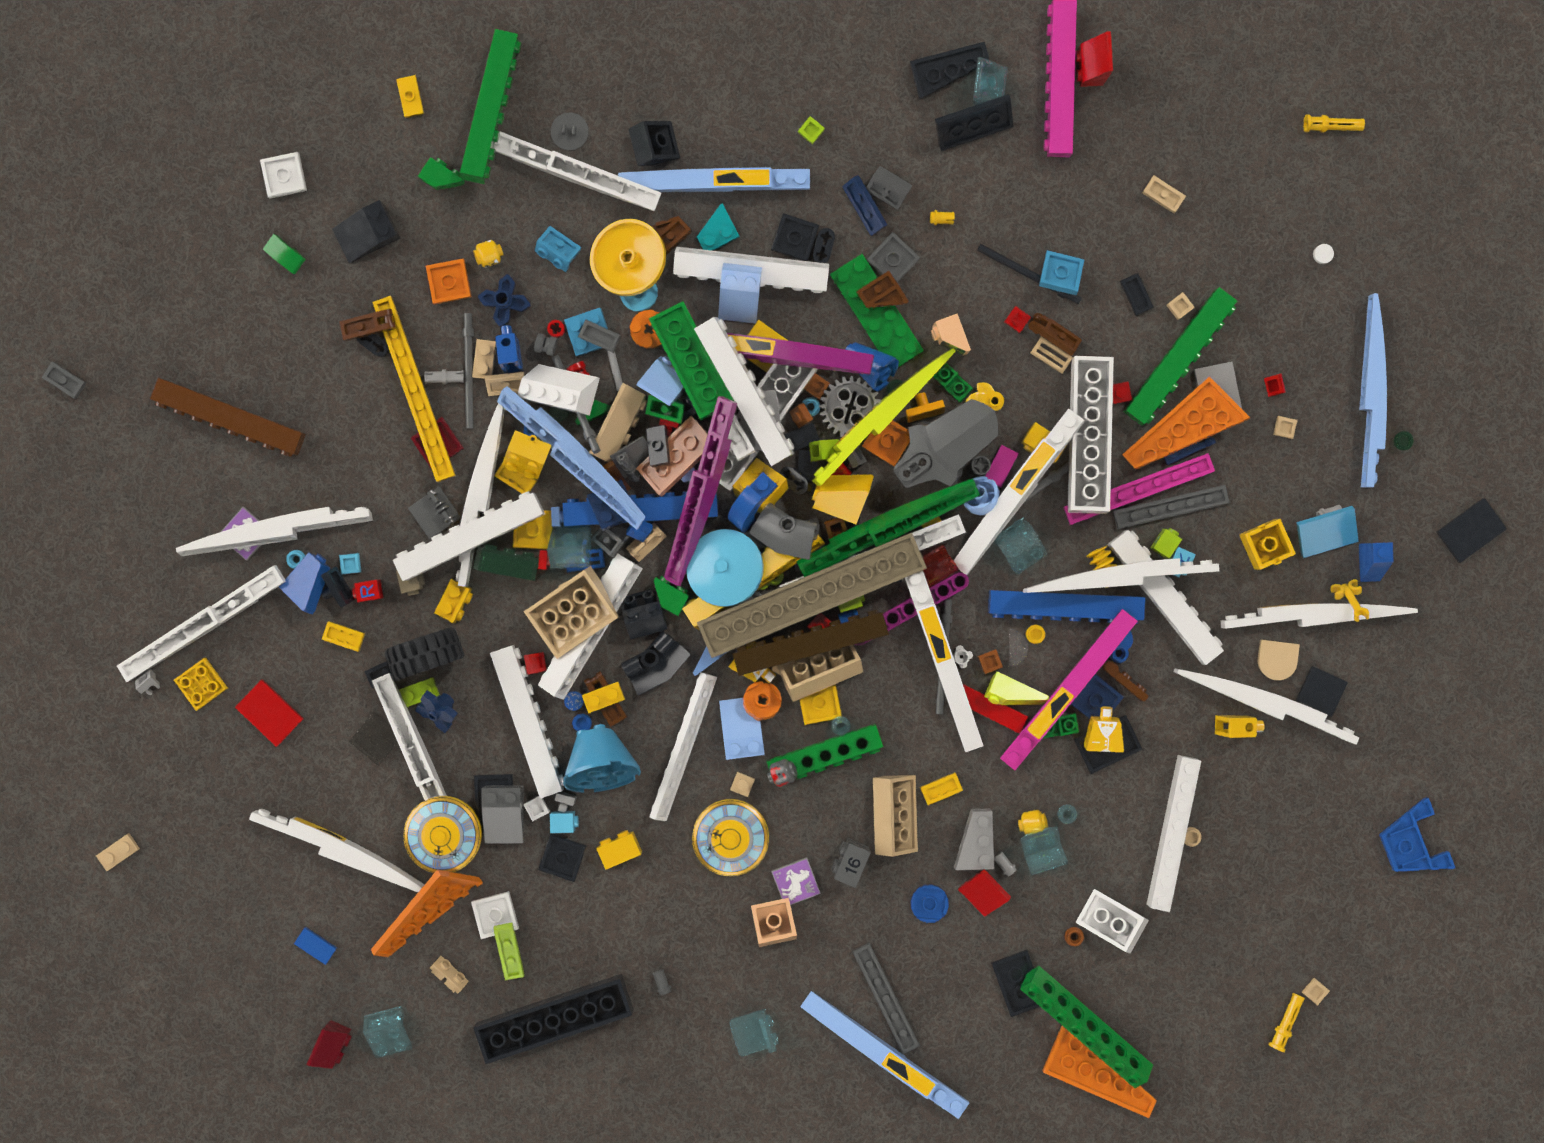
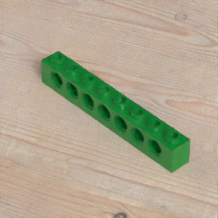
M1040 966L1027 973L1020 989L1131 1086L1137 1088L1148 1082L1153 1068V1064Z

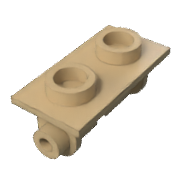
M655 523L652 524L653 530L644 542L635 539L626 548L638 562L667 537Z
M442 956L430 967L431 973L442 980L445 977L447 979L444 984L453 993L456 992L458 994L469 982L463 973L458 972Z

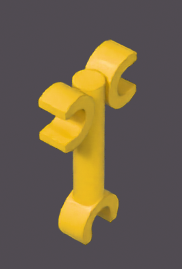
M1354 579L1349 581L1348 584H1334L1331 586V593L1335 592L1336 600L1342 599L1345 594L1354 610V620L1356 622H1359V615L1369 619V610L1361 607L1354 596L1362 593V587L1358 586V580Z

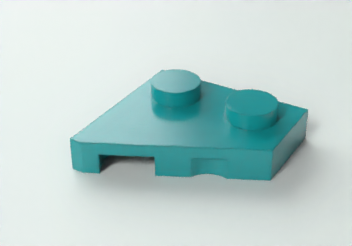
M723 203L719 205L697 236L703 250L714 251L740 237Z

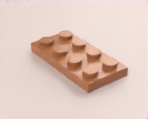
M691 415L668 437L670 464L651 467L648 456L636 469L656 493L662 497L701 460L708 433Z

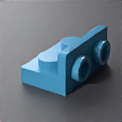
M551 226L537 240L535 252L540 257L546 258L556 268L562 269L565 272L581 251L579 245Z

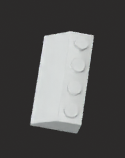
M538 364L521 379L517 395L530 402L590 416L600 378Z

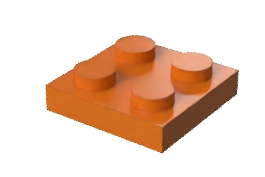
M464 259L426 266L434 305L472 297Z
M892 420L879 435L874 436L870 432L862 447L895 467L910 443L909 430Z

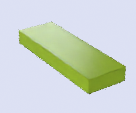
M513 922L495 925L493 930L505 981L524 977Z

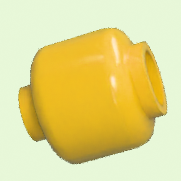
M1040 810L1022 813L1021 820H1018L1020 831H1024L1028 837L1044 834L1045 829L1048 828L1045 813L1042 814Z

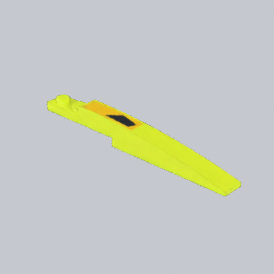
M954 348L948 350L934 359L868 411L832 447L838 453L834 452L827 459L829 463L824 468L821 466L814 473L816 477L812 481L817 486L822 485L870 432L874 436L879 435L956 350Z

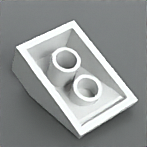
M1094 889L1076 923L1121 950L1131 953L1149 920Z

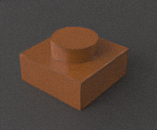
M815 373L804 390L820 400L824 390L828 388L830 383Z
M804 403L789 412L798 428L813 420Z
M996 649L978 655L984 674L1003 667Z

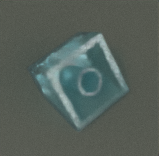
M978 57L973 104L978 105L1005 95L1007 67Z
M591 526L552 528L547 548L551 568L589 567L591 559Z

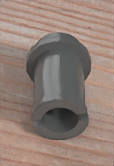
M664 969L653 972L652 974L658 987L657 992L660 995L671 992V985L668 984Z

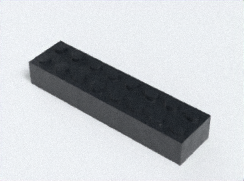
M619 974L478 1021L473 1029L485 1064L632 1016L634 1009L623 976Z

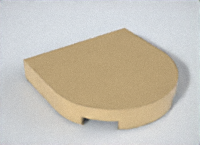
M1260 640L1258 666L1261 672L1267 678L1273 680H1284L1290 677L1297 667L1300 644Z

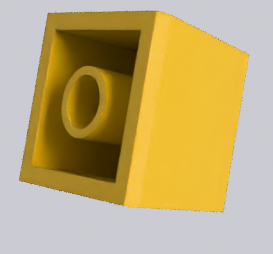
M871 474L831 475L822 485L816 486L812 500L815 501L813 508L857 524L874 476Z

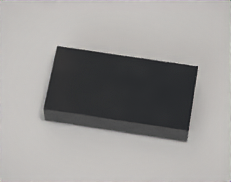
M1138 273L1120 281L1135 316L1154 308Z

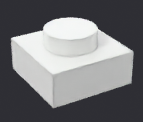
M539 796L523 804L532 821L550 812L544 799H540Z

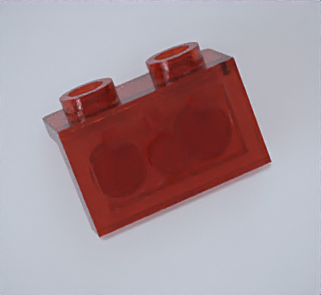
M944 545L937 547L922 557L927 568L923 572L929 588L959 570Z

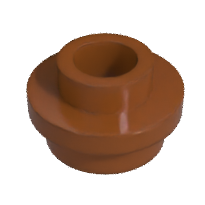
M1070 927L1065 932V941L1070 946H1079L1084 940V934L1078 927ZM1073 933L1077 934V939L1075 940L1071 939Z

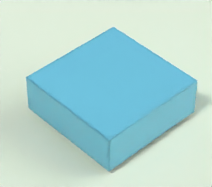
M359 553L339 555L341 574L361 572Z

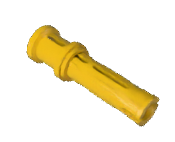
M1306 114L1304 117V132H1309V130H1316L1321 133L1327 130L1363 131L1365 127L1364 119L1329 118L1327 115L1311 117L1309 114Z
M1295 993L1292 994L1280 1026L1275 1028L1276 1033L1272 1042H1269V1046L1285 1053V1045L1288 1038L1292 1036L1291 1029L1305 999L1304 997Z

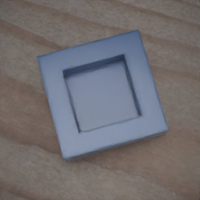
M551 507L552 527H562L561 523L564 520L561 507Z

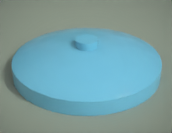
M721 529L712 531L699 539L686 572L691 588L702 600L715 606L730 607L743 603L755 593L763 577L764 564L759 548L749 537L735 530Z

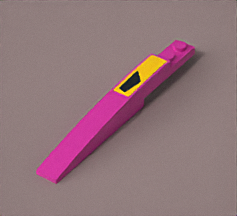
M1123 609L1118 613L1000 757L1001 760L1014 770L1018 768L1138 622Z

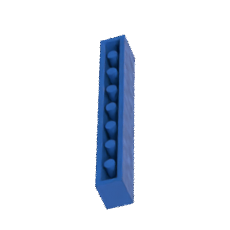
M682 492V496H674V493H665L663 497H655V494H644V498H636V495H629V497L645 515L644 521L677 520L681 517L687 492ZM715 494L708 518L718 517L717 494ZM586 498V502H579V499H567V503H562L565 527L599 525L588 498Z
M989 590L988 613L993 614L992 617L1004 618V614H1012V618L1023 619V615H1031V619L1042 620L1043 616H1050V620H1062V617H1069V621H1081V618H1088V622H1100L1101 618L1108 619L1107 622L1111 623L1123 609L1137 621L1144 620L1145 597Z

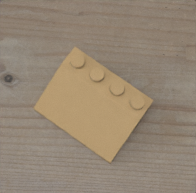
M591 566L524 611L556 659L618 618L601 580Z

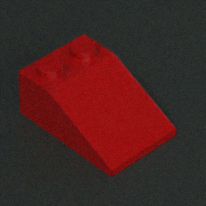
M1111 31L1081 43L1078 50L1075 51V62H1079V69L1076 70V81H1080V87L1103 86L1113 72Z

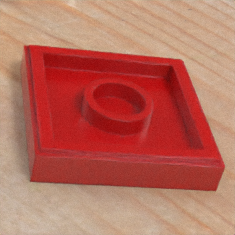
M985 869L963 883L958 889L984 917L1008 902L1011 898Z

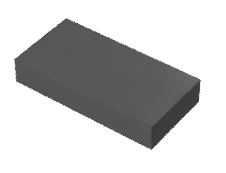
M585 319L578 337L614 353L621 335Z

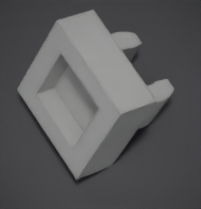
M151 669L135 680L136 690L141 694L146 691L148 695H152V690L149 688L151 686L160 688V683L156 680V674Z
M558 792L555 797V801L560 802L558 811L566 813L568 805L573 806L577 796Z

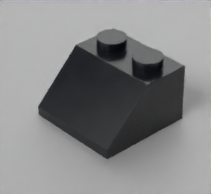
M642 121L628 129L638 166H652L680 158L671 121Z

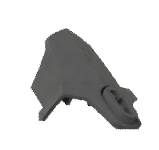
M971 399L931 422L922 420L912 424L908 428L910 446L901 460L895 465L893 471L907 488L935 479L948 486L956 484L962 476L963 467L998 436V421L995 410L982 402ZM920 459L926 460L925 466H919ZM909 470L910 476L908 478L904 477L903 471Z

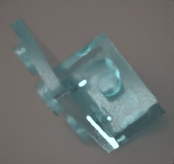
M1024 518L1015 521L1013 525L1001 531L994 540V544L1004 554L1015 574H1020L1047 555V551L1034 528Z
M765 1009L730 1020L729 1024L740 1056H746L768 1049L769 1053L776 1051V1045L779 1044L776 1032H772V1018L770 1014L767 1015Z

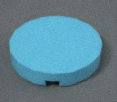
M654 284L643 293L634 296H620L628 309L641 312L650 309L655 304L658 297V289L656 284Z

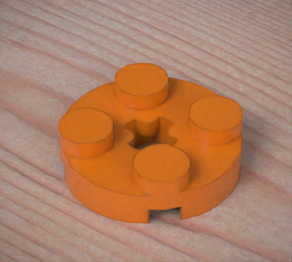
M644 310L633 318L630 324V333L637 345L643 348H657L662 345L654 328L652 329L653 334L644 332L647 323L649 326H652L649 318L659 314V312Z
M755 682L747 688L744 694V709L757 721L770 719L778 713L781 707V693L771 683ZM758 697L767 699L765 705L758 703Z

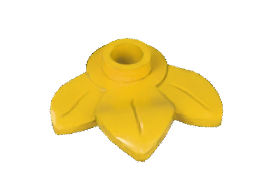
M984 382L977 383L978 392L971 394L966 399V402L971 399L982 402L995 411L1001 409L1004 405L1003 395L995 392L990 384ZM997 398L998 404H992L991 399Z

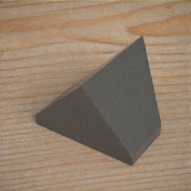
M600 527L591 540L611 557H615L629 540L630 536L626 535L627 528L611 527L602 531Z

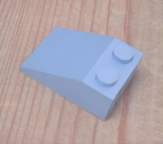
M730 263L723 264L720 284L719 319L756 324L762 267Z
M666 356L657 358L636 384L669 406L685 392L677 373Z
M743 698L719 701L726 760L765 755L761 721L755 720L745 711Z

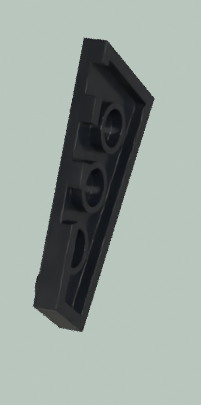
M985 41L910 61L919 100L988 63L989 56Z

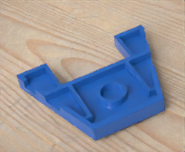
M1427 797L1419 801L1379 834L1392 870L1395 872L1455 868L1449 851H1444L1431 857L1428 854L1417 825V821L1435 814Z

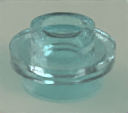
M843 716L836 717L831 723L832 731L837 735L846 734L850 730V721ZM839 723H844V726L841 728H839L837 725Z
M1066 804L1059 808L1057 815L1062 823L1070 824L1076 820L1077 811L1073 806ZM1070 811V816L1064 817V812Z

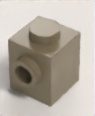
M396 571L401 593H407L408 596L419 594L418 590L423 589L425 584L423 573L408 581H402L398 571Z

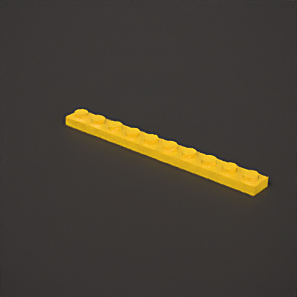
M388 296L372 303L376 312L392 309V320L395 322L396 329L383 331L436 482L456 476L393 298ZM384 318L379 319L380 324L385 323Z

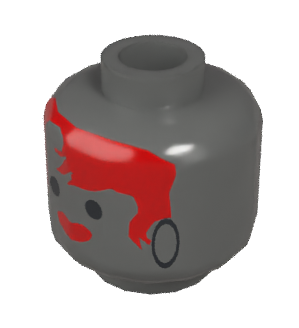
M787 759L771 764L769 767L770 772L767 773L770 783H774L777 787L793 783L795 776H797L794 763L792 761L789 762Z

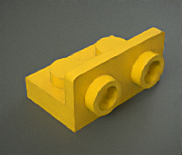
M451 579L434 613L453 624L456 621L460 622L465 613L462 610L465 603L469 604L473 597L471 593L472 588L458 586V581Z

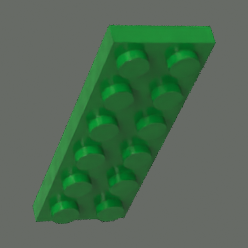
M863 254L830 274L878 351L895 357L899 361L898 367L924 351L896 306L866 308L856 291L877 278Z
M683 301L649 318L700 420L713 415L718 396L734 401L694 330L696 325Z

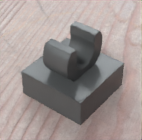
M859 445L847 457L850 463L846 467L855 468L867 462Z

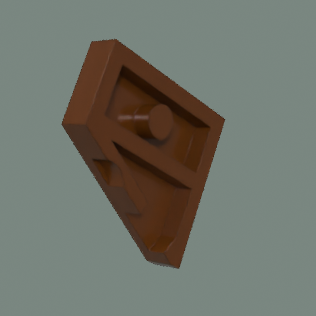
M679 216L670 218L668 221L656 222V225L651 226L663 240L666 255L692 232Z
M887 271L856 291L866 308L909 303V300L890 271Z

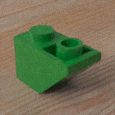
M430 157L418 175L423 182L435 190L465 184V181L461 179L460 172L455 169L449 170L446 168L447 164L439 158L434 160Z
M663 576L660 579L655 577L654 584L661 607L679 616L690 596L686 594L688 590L681 586L675 588Z

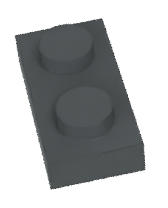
M55 362L50 363L41 377L74 399L78 398L87 384Z

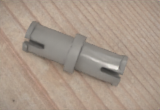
M442 369V371L435 372L425 371V384L443 383V385H446L450 382L464 383V370L447 371Z

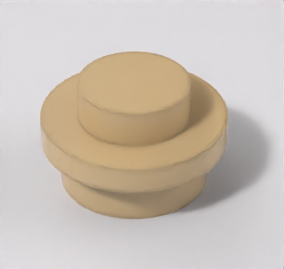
M1188 827L1184 843L1187 846L1193 847L1200 843L1201 833L1194 827Z

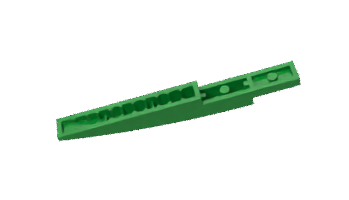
M970 479L921 497L829 539L830 544L811 553L810 560L801 558L796 561L803 576L806 577L828 568L873 544L876 547L883 545L979 496L975 481Z

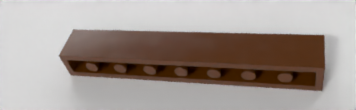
M161 378L157 379L150 397L151 400L156 401V406L164 409L167 406L174 408V413L182 416L185 413L192 415V420L201 423L203 420L210 422L209 426L219 430L221 427L228 429L226 433L237 437L239 434L245 436V440L256 444V441H260L263 443V447L270 450L278 448L281 450V454L292 457V454H299L306 436L305 433Z

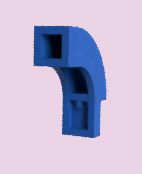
M762 472L738 496L729 511L728 520L744 534L755 523V513L778 485Z

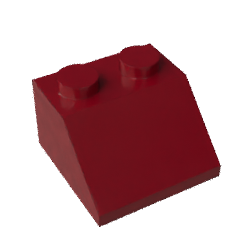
M330 1020L321 1030L306 1065L333 1069L336 1064H340L345 1054L342 1053L344 1046L348 1047L352 1039L350 1035L352 1029Z

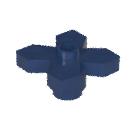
M508 274L499 280L498 291L494 292L486 289L478 295L479 300L485 307H496L493 319L499 327L505 326L510 322L511 309L524 312L531 307V304L524 295H513L516 283ZM507 298V301L502 304V299Z
M427 690L422 695L421 702L415 711L422 717L434 721L436 727L446 733L451 728L452 721L458 714L452 709L454 700L446 693L436 697Z

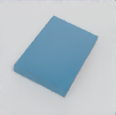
M1353 506L1296 522L1300 552L1303 558L1359 542L1355 508Z

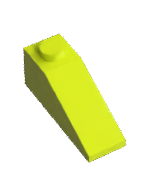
M999 672L993 675L984 695L991 703L997 705H1043L1049 699V696Z

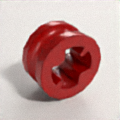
M552 320L549 322L547 330L551 336L559 338L565 333V326L559 320ZM559 324L561 331L553 334L552 325Z

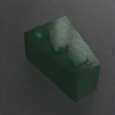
M485 544V547H476L473 569L535 581L539 558L534 557V553L523 551V554H517L515 549L504 548V551L497 550V546Z

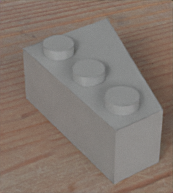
M990 808L970 810L954 864L955 870L994 869L993 816Z

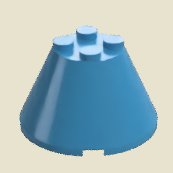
M604 724L594 726V729L577 731V737L564 775L563 784L566 789L574 792H584V789H594V792H600L633 782L635 776L641 774V770L612 729L606 728Z

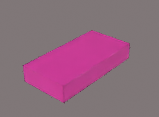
M1001 445L985 477L990 480L993 479L996 485L1001 488L1019 453Z

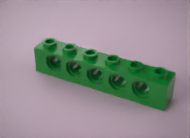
M872 724L768 759L766 762L769 768L771 764L782 759H787L789 762L792 761L797 770V776L795 777L800 779L808 776V772L815 771V773L826 770L825 766L832 764L833 767L844 764L843 760L851 758V761L862 758L861 754L869 752L871 755L880 752L883 744L876 724ZM860 738L867 740V745L863 748H859L856 745L857 740ZM846 744L849 747L846 754L838 752L840 745ZM827 750L831 753L828 760L820 758L822 751ZM804 757L812 758L813 762L810 766L802 764Z

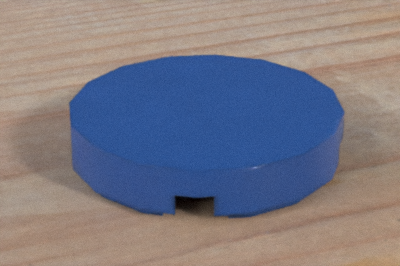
M932 884L917 888L911 898V909L914 915L920 921L926 923L939 921L946 915L949 908L945 892L940 887Z

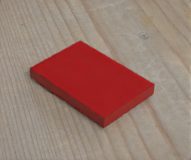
M263 679L235 707L276 747L304 720Z

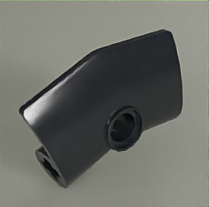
M662 631L644 652L622 662L621 665L627 677L630 678L637 695H641L667 682L687 660L690 653L667 632ZM653 653L656 657L655 662H648L646 654Z

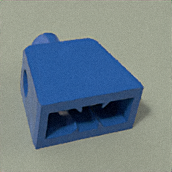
M501 326V335L495 337L499 366L505 374L524 371L517 336L515 333H512L511 326Z

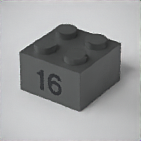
M847 838L846 842L842 841L839 848V860L835 858L831 869L835 880L856 888L871 851L869 846Z

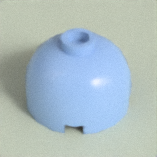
M979 476L972 479L975 481L980 495L963 504L969 512L981 516L993 510L1000 496V491L993 479L990 480L985 476Z

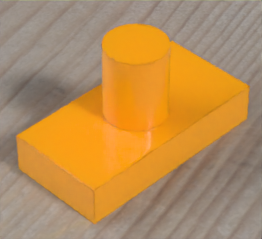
M926 393L916 394L915 399L918 407L907 409L906 419L910 423L945 413L944 402L940 400L929 403Z

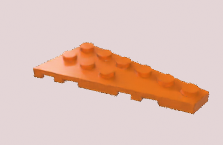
M1209 376L1123 453L1122 456L1136 470L1247 421L1250 417Z
M437 870L372 947L373 955L383 957L392 955L406 944L408 937L420 933L422 926L427 922L431 924L454 906L453 902L460 897H466L469 894L468 890L473 886H480L483 883L482 880L476 876Z
M1061 1026L1042 1070L1043 1073L1149 1118L1156 1099L1142 1086L1137 1088L1131 1086L1066 1028Z

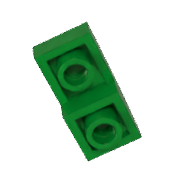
M275 234L272 235L263 248L267 254L292 274H296L306 260L297 250L290 247Z
M947 363L933 376L959 403L973 391V388Z
M1076 713L1061 715L1042 739L1079 733Z

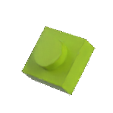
M810 116L798 130V133L813 145L825 128Z

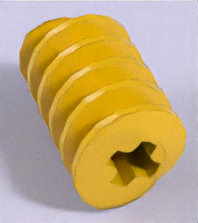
M1107 546L1096 549L1087 555V558H1093L1089 564L1096 565L1093 570L1117 566V564H1110L1114 561V557H1107L1111 554V550H1104Z

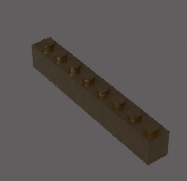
M876 609L866 612L867 616L861 618L858 614L848 617L846 622L841 623L840 620L829 622L830 626L822 628V625L811 627L810 632L803 633V630L792 632V636L788 638L781 635L774 637L773 642L766 643L763 640L754 643L755 647L747 648V645L735 648L736 652L732 654L738 676L889 635L883 612L878 613Z

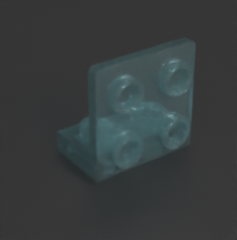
M1057 826L1045 828L1037 833H1029L1021 838L1023 855L1031 876L1068 864L1061 846Z
M401 1006L364 1016L363 1033L376 1058L412 1049V1043L403 1026L404 1012Z

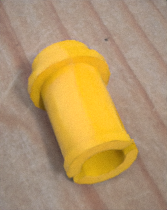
M937 210L930 212V223H933L935 226L937 224H954V212H937Z

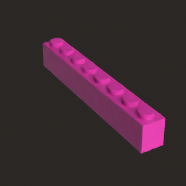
M1052 0L1051 5H1048L1047 16L1051 17V23L1047 25V36H1050V43H1047L1046 55H1050V60L1046 63V74H1049V82H1046L1045 93L1049 94L1048 101H1045V113H1048V120H1045L1044 132H1048L1047 139L1044 140V151H1047V157H1070L1073 154L1077 0Z

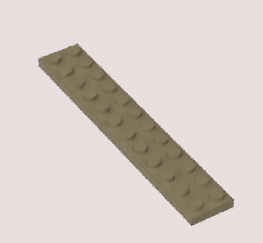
M909 533L697 622V625L710 656L713 658L927 568L913 534Z

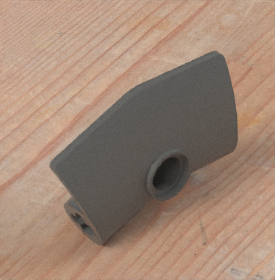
M769 503L757 518L750 534L776 553L810 560L813 540L817 539L819 533V523L795 519L772 503ZM793 522L792 528L785 530L786 524Z

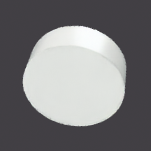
M1321 244L1313 251V258L1319 264L1330 262L1334 256V251L1328 244Z

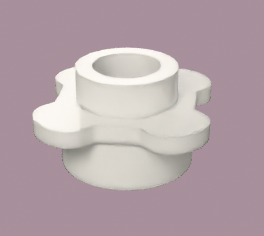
M961 645L956 647L953 655L954 661L961 668L967 667L969 659L973 657L972 652L966 651Z

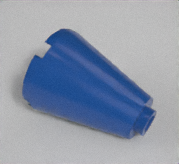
M857 342L846 347L845 350L874 355L871 374L860 375L875 391L885 388L889 384L887 379L890 376L894 377L899 361L895 357Z

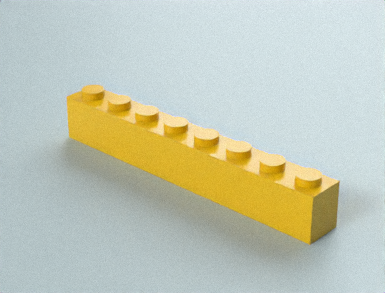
M819 534L817 539L813 540L811 553L825 544ZM767 546L764 550L765 552L761 554L764 571L757 590L791 568L801 558L776 553ZM698 597L688 601L682 609L694 628L700 630L697 622L734 606H715Z

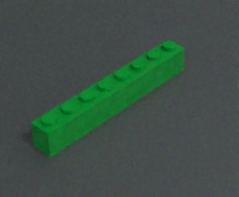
M499 29L494 31L460 170L462 180L485 185L486 178L489 179L491 167H489L490 160H494L496 151L493 149L494 143L499 141L500 131H498L499 124H503L504 120L502 110L503 106L507 107L509 96L506 94L507 90L512 87L513 77H511V73L516 70L517 60L515 57L516 53L519 54L521 50V42H519L518 34Z
M1220 287L1213 291L1123 412L1141 426L1145 423L1149 424L1155 417L1154 411L1157 407L1160 409L1167 401L1165 399L1166 395L1169 392L1173 393L1177 388L1178 384L1176 382L1180 377L1184 378L1189 372L1188 366L1190 363H1195L1201 356L1200 350L1203 346L1207 347L1213 340L1212 334L1215 331L1218 332L1225 324L1223 322L1224 318L1231 316L1235 311L1236 307L1234 305L1237 300Z

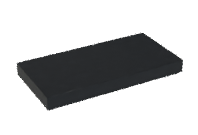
M1009 94L936 118L935 124L940 150L944 151L1014 127Z

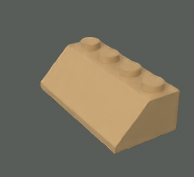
M622 383L596 437L601 451L594 454L591 449L590 454L610 462L612 461L610 455L620 450L623 444H628L631 438L629 434L631 427H636L639 421L637 415L640 410L643 411L648 402L645 400V394Z
M853 645L777 665L793 702L863 672L861 659Z
M916 775L873 778L875 855L893 857L918 852Z

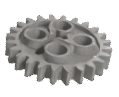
M853 376L850 377L849 381H846V378L843 377L842 383L836 379V386L834 387L829 384L831 391L824 390V394L827 397H821L820 399L825 402V404L819 405V408L824 409L820 416H826L822 422H829L827 429L833 427V434L839 431L841 438L844 433H847L855 425L851 421L853 415H859L862 418L881 401L880 399H875L878 392L872 393V388L866 387V381L863 384L860 383V377L856 382L853 381ZM847 391L849 399L841 400L838 396L839 392ZM856 391L857 394L853 403V407L856 410L851 411L848 423L844 424L848 410L845 405L850 404L852 394ZM860 396L866 397L867 405H858L857 398ZM835 409L843 411L844 416L841 419H836L833 416Z

